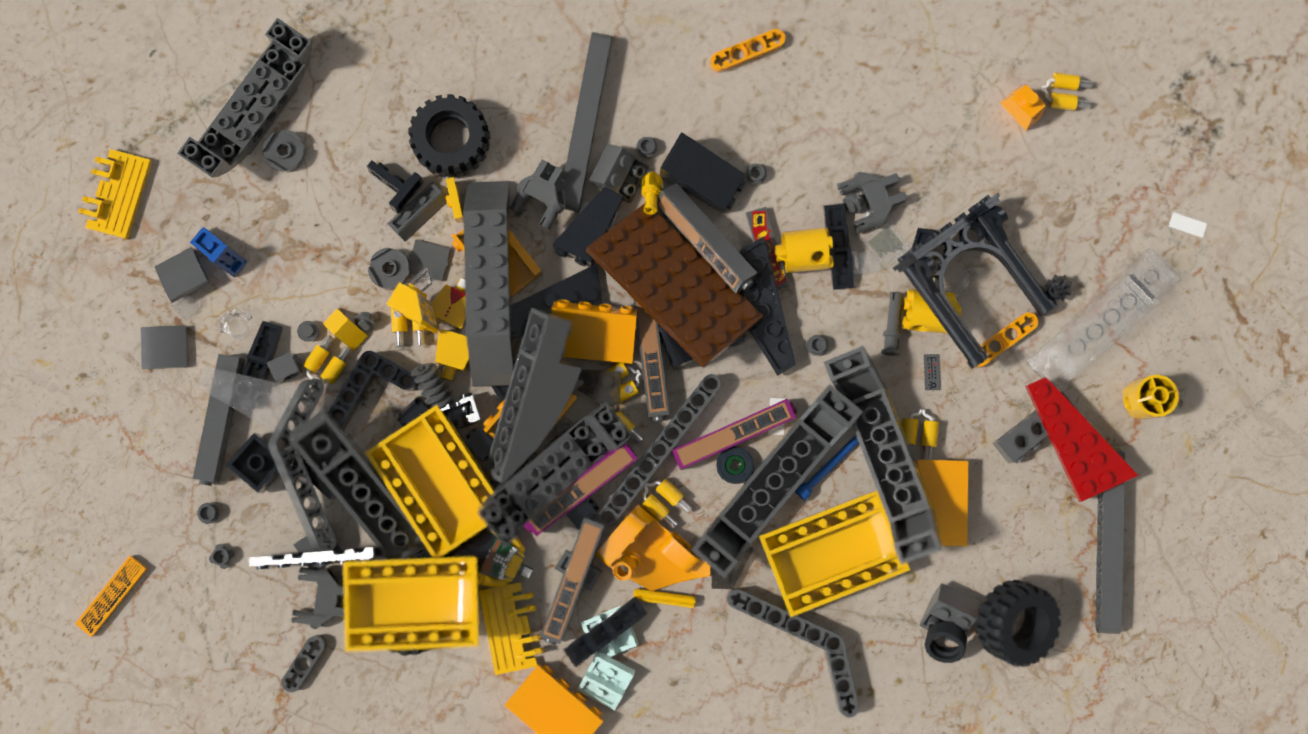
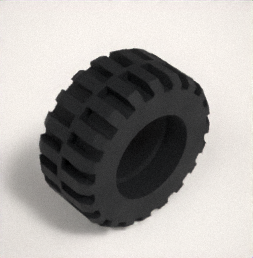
M447 94V98H443L442 95L435 96L436 100L433 102L428 99L425 101L426 106L424 108L419 106L416 110L417 116H412L410 120L412 126L409 127L408 134L413 153L423 167H426L433 174L438 173L440 177L446 178L447 175H450L451 178H458V174L463 173L464 176L470 174L468 170L472 168L476 170L479 167L478 163L480 160H485V153L489 151L490 132L483 113L480 109H477L472 101L467 102L466 98L462 96L455 98L454 94ZM446 120L461 121L467 126L469 131L467 143L454 153L438 152L431 144L430 138L433 130L438 124Z
M1008 580L1003 582L1002 585L999 584L994 587V591L992 593L989 592L985 597V602L981 603L980 614H977V621L979 623L976 625L977 633L980 634L978 635L980 643L986 652L1012 666L1026 667L1039 662L1040 658H1045L1049 654V649H1053L1054 641L1059 637L1060 632L1058 628L1061 627L1059 616L1061 614L1059 607H1056L1058 604L1055 598L1048 591L1022 580ZM1025 610L1023 625L1012 636L1014 622L1018 615Z

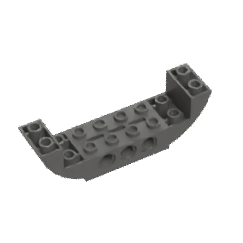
M279 18L274 21L265 34L271 43L200 140L197 142L189 137L177 153L212 178L229 172L253 152L298 90V86L307 69L312 51V41Z
M607 402L600 405L558 434L517 469L504 483H501L480 505L477 510L478 515L503 546L506 547L522 533L519 530L608 451L618 449L633 435Z

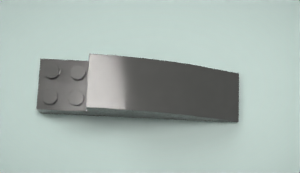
M531 308L485 467V471L500 483H504L524 463L553 428L573 392L582 369L561 358L565 352L566 338L571 331V321L555 313Z
M326 408L290 433V442L388 560L409 559L425 547L363 449L350 433L346 434Z

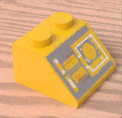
M399 282L386 305L404 317L437 334L438 327L433 304L426 299L428 295L410 283L405 286Z

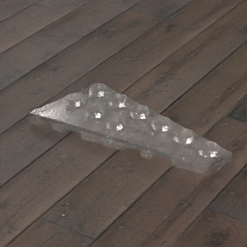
M207 366L194 384L273 432L298 388ZM323 393L310 418L324 408L329 412L337 396ZM300 402L298 405V408L301 412L304 411V405L302 402ZM290 420L288 427L293 431L294 423Z

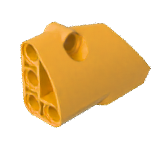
M639 504L595 553L600 560L613 569V574L618 580L624 581L629 579L651 591L676 583L711 576V567L691 550L693 546L679 534L666 529ZM621 565L627 566L629 571H624Z

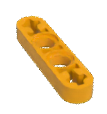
M773 29L720 50L712 55L710 67L713 71L720 73L776 51L784 45L785 34L779 29ZM773 35H775L776 38L780 37L778 44H776L775 41H772L768 44L769 48H767L766 42L771 41ZM754 42L761 43L763 49L760 52L752 50L751 45ZM735 50H741L744 53V57L738 60L733 57L732 53ZM726 54H729V59L723 61L722 66H719V64H714L716 63V58L724 60L727 58Z
M1031 312L1024 313L983 342L980 346H984V351L991 357L975 368L986 365L1033 331L1038 325L1037 316ZM1024 317L1032 320L1030 323L1031 327L1029 325L1022 329L1018 327L1025 322ZM1010 328L1016 331L1017 336L1014 340H1010L1006 336V331ZM995 340L1000 344L998 352L990 350L989 344L991 341Z

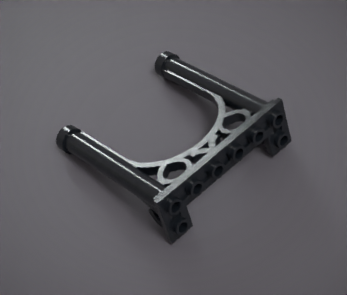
M999 193L993 197H990L988 194L968 209V215L963 212L954 219L956 222L954 225L949 222L940 229L941 234L938 235L935 232L926 239L928 243L924 245L921 242L899 257L897 259L899 263L893 267L894 271L904 272L967 359L966 363L971 369L980 365L989 356L951 306L944 291L946 268L957 254L977 250L997 258L1033 305L1039 316L1044 315L1057 305L1056 301L1049 297L1008 241V237L1002 227L1007 223L1008 215L1002 207L995 206L1000 202ZM969 229L977 233V242H972L968 239L967 231ZM960 231V242L953 241L950 237ZM985 238L987 239L989 244L984 243ZM941 244L943 254L941 255L932 250Z

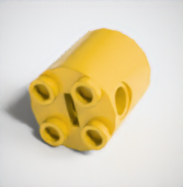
M828 228L782 232V244L775 245L777 262H784L786 273L833 268V257L829 252V249H833L832 237L829 236Z
M908 289L907 297H904L903 310H906V317H903L902 328L910 331L948 334L917 290ZM945 292L949 303L961 318L962 308L956 300L955 293Z
M1150 375L1136 379L1123 389L1124 407L1131 417L1141 420L1166 416L1175 409L1179 400L1176 385L1172 380L1163 375Z

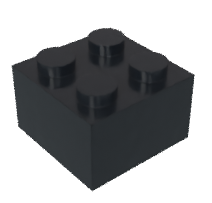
M253 433L225 466L257 493H264L280 473L270 453L269 441L262 435Z

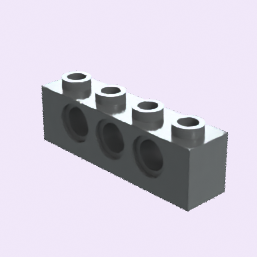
M1062 391L1061 393H1062V394L1066 397V399L1073 405V403L1069 400V398H1068V397L1065 395V393ZM1034 410L992 444L1007 463L1015 462L1017 464L1026 458L1025 453L1030 449L1034 451L1043 444L1041 440L1046 436L1048 437L1037 411ZM1035 423L1038 424L1041 429L1038 435L1035 434L1032 429ZM1018 436L1024 439V446L1022 448L1016 443Z

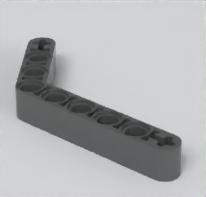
M315 378L304 380L299 384L268 442V447L310 545L316 551L327 552L335 548L336 537L299 451L290 442V433L292 431L288 427V423L291 420L294 423V431L308 421L324 392L322 381ZM300 402H302L304 405L303 412H301L298 408ZM280 439H282L284 442V448L282 450L278 447V442ZM288 459H291L293 463L291 469L287 467ZM297 479H300L301 481V487L299 489H297L295 486V481ZM306 498H308L310 502L309 507L307 509L304 506V500ZM316 517L318 525L314 528L312 520Z
M731 589L727 593L726 600L732 608L824 649L839 712L845 717H854L858 713V700L844 640L841 636L797 615L790 617L788 611L740 589ZM737 593H740L739 597L745 601L747 597H750V599L746 602L745 609H742L744 604L740 602L733 604L731 596H736ZM753 602H759L761 610L758 613H752L750 605ZM775 610L779 611L780 619L777 622H772L769 617L770 613ZM794 619L798 620L800 623L798 630L791 631L789 623ZM814 628L818 629V638L811 640L808 635L809 631ZM836 637L839 642L838 646L833 649L829 648L828 641ZM836 659L843 660V666L839 670L833 667V662ZM841 680H847L848 687L846 690L840 691L838 689V683ZM840 696H847V701L853 705L849 707L850 711L843 708L846 706V701Z

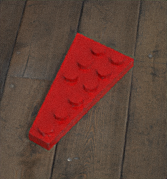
M1047 377L1025 386L1079 502L1139 476Z

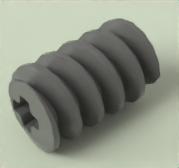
M435 363L422 364L411 371L412 376H417L414 379L415 383H420L418 389L424 390L421 394L422 397H427L425 399L426 404H431L429 410L436 405L439 408L444 407L452 398L451 392L448 391V387L441 377L440 371L437 370L438 367Z

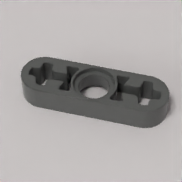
M312 636L305 642L282 678L281 684L285 691L295 692L302 687L326 649L327 643L322 636ZM319 640L321 648L314 650L312 655L316 656L315 659L310 654L304 653L305 650L307 652L312 650L313 645L311 642ZM303 657L307 658L310 662L307 670L301 669L298 664L299 660ZM297 672L304 674L303 677L299 675L296 678L295 683H297V686H289L288 678H293Z

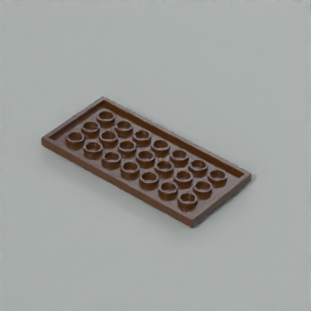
M644 203L590 244L586 252L702 368H705L758 323L763 315L739 292L735 293L705 258L659 213L655 212L653 215L646 214L644 212Z

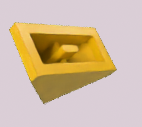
M338 309L323 323L333 335L353 351L368 337Z

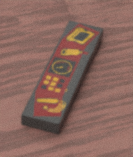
M766 207L746 212L753 241L755 242L761 237H765L777 289L789 287L783 262H777L775 245H777Z

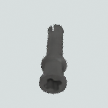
M890 292L887 330L883 332V337H885L884 349L881 350V354L900 355L898 347L899 339L902 338V334L899 331L903 299L902 292H895V294Z

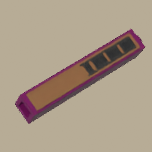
M785 399L672 450V454L679 469L682 470L795 419L797 410L793 402Z
M627 442L616 450L608 451L524 525L525 529L530 534L533 532L538 536L638 459L636 453Z

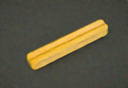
M635 588L633 597H636L638 601L687 608H694L696 598L689 595Z

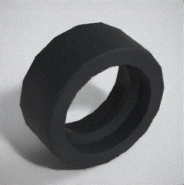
M938 622L933 624L927 631L924 645L925 650L936 661L954 663L959 661L965 654L967 636L962 628L953 623ZM938 637L950 638L958 646L954 648L941 647L933 639Z

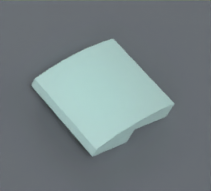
M622 605L581 622L584 632L588 631ZM630 627L618 638L612 640L599 650V652L612 657L639 645L633 628Z
M598 651L577 691L615 710L633 678L635 670Z

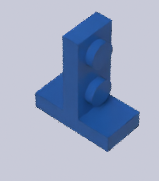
M202 227L190 241L211 262L234 278L248 262L205 227Z

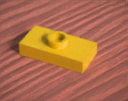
M454 177L447 178L446 183L449 195L446 196L448 208L452 207L454 219L457 223L463 222V210L456 180Z

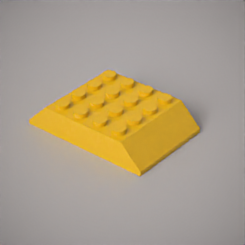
M438 405L365 452L433 558L442 557L487 527L486 523L478 515L477 510L495 488L451 421Z
M877 490L759 536L790 617L910 571L908 563L900 565L893 546L890 523Z
M477 557L343 562L345 652L479 646Z

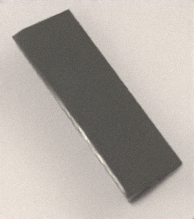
M432 181L387 224L403 241H407L447 203L446 194Z

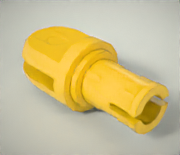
M652 171L643 177L641 191L642 196L645 198L644 212L649 215L657 213V199L662 191L663 184L661 176Z

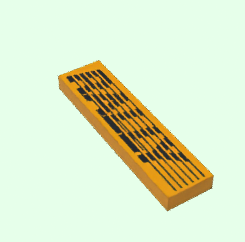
M129 556L77 620L75 625L90 637H94L148 568L133 556Z

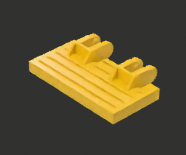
M110 149L109 159L96 156L94 160L98 164L110 166L109 173L99 169H91L90 172L95 176L110 180V182L100 180L95 197L104 201L83 196L82 201L98 206L97 212L79 208L78 213L98 219L97 221L88 219L85 228L128 240L152 161Z
M521 582L479 590L495 675L536 667V657H526L545 652L544 647L525 651L524 643L537 642L542 637L539 634L522 638V635L531 633L528 615L518 617V614L537 609L536 605L517 609L515 601L534 597L533 592L514 596L515 592L523 591Z

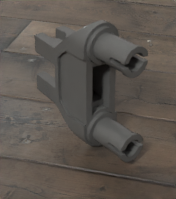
M542 159L534 174L519 182L516 187L518 193L509 208L521 214L527 200L533 197L547 206L538 224L551 229L558 213H563L566 207L564 189L571 174Z
M858 172L855 173L852 179L837 184L838 190L841 189L839 192L841 196L857 189L861 191L869 210V216L853 221L854 228L857 227L855 229L857 234L873 227L881 228L890 209L906 202L905 200L908 199L905 191L891 197L887 193L886 188L894 186L900 181L897 173L881 179L867 173Z
M300 567L299 573L307 575H298V580L317 582L316 600L312 612L294 609L292 616L300 617H292L291 623L307 624L312 629H317L336 616L344 617V607L340 606L341 595L344 596V586L327 567L319 569Z

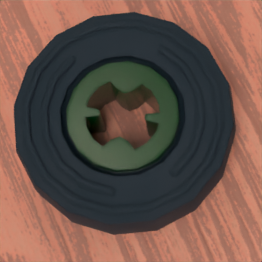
M730 447L722 451L718 456L716 462L717 473L727 483H743L753 473V458L742 447ZM732 459H736V462L739 461L741 463L738 466V471H734V468L730 469L729 465L732 464Z

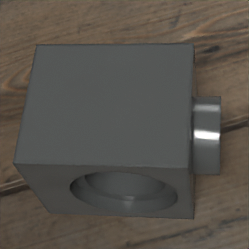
M291 352L267 362L275 382L278 383L285 382L303 373L301 369L303 363L298 355L295 356Z

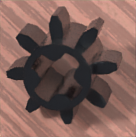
M1055 274L1053 279L1048 280L1046 286L1049 287L1046 293L1050 294L1054 300L1061 299L1064 301L1066 295L1070 296L1072 293L1070 287L1073 282L1069 281L1066 275L1057 276Z

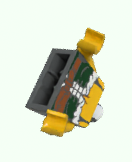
M496 537L479 573L477 572V585L500 587L508 585L509 582H514L517 575L527 580L530 578L534 568L523 563L526 558L524 553L525 547L519 537L515 538L506 547Z

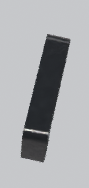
M365 351L357 361L331 406L329 413L336 421V412L339 410L343 411L344 418L336 422L344 431L376 375L405 391H413L417 388L418 383L414 381L417 376H412L410 371L374 351ZM370 356H375L376 358L373 366H368L366 362ZM388 366H393L394 373L387 377L385 369ZM364 374L365 382L358 385L356 382L357 376ZM406 376H411L412 384L405 387L403 379ZM349 392H353L355 395L351 403H347L345 399Z

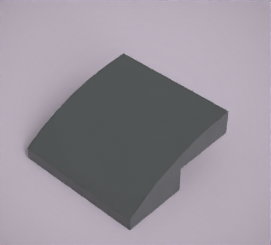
M193 247L155 266L160 282L171 303L209 284L206 272L200 265L197 253Z
M186 326L141 327L142 370L187 368Z

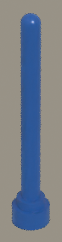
M855 435L807 483L804 482L799 485L795 493L806 502L812 496V489L859 443L857 436Z

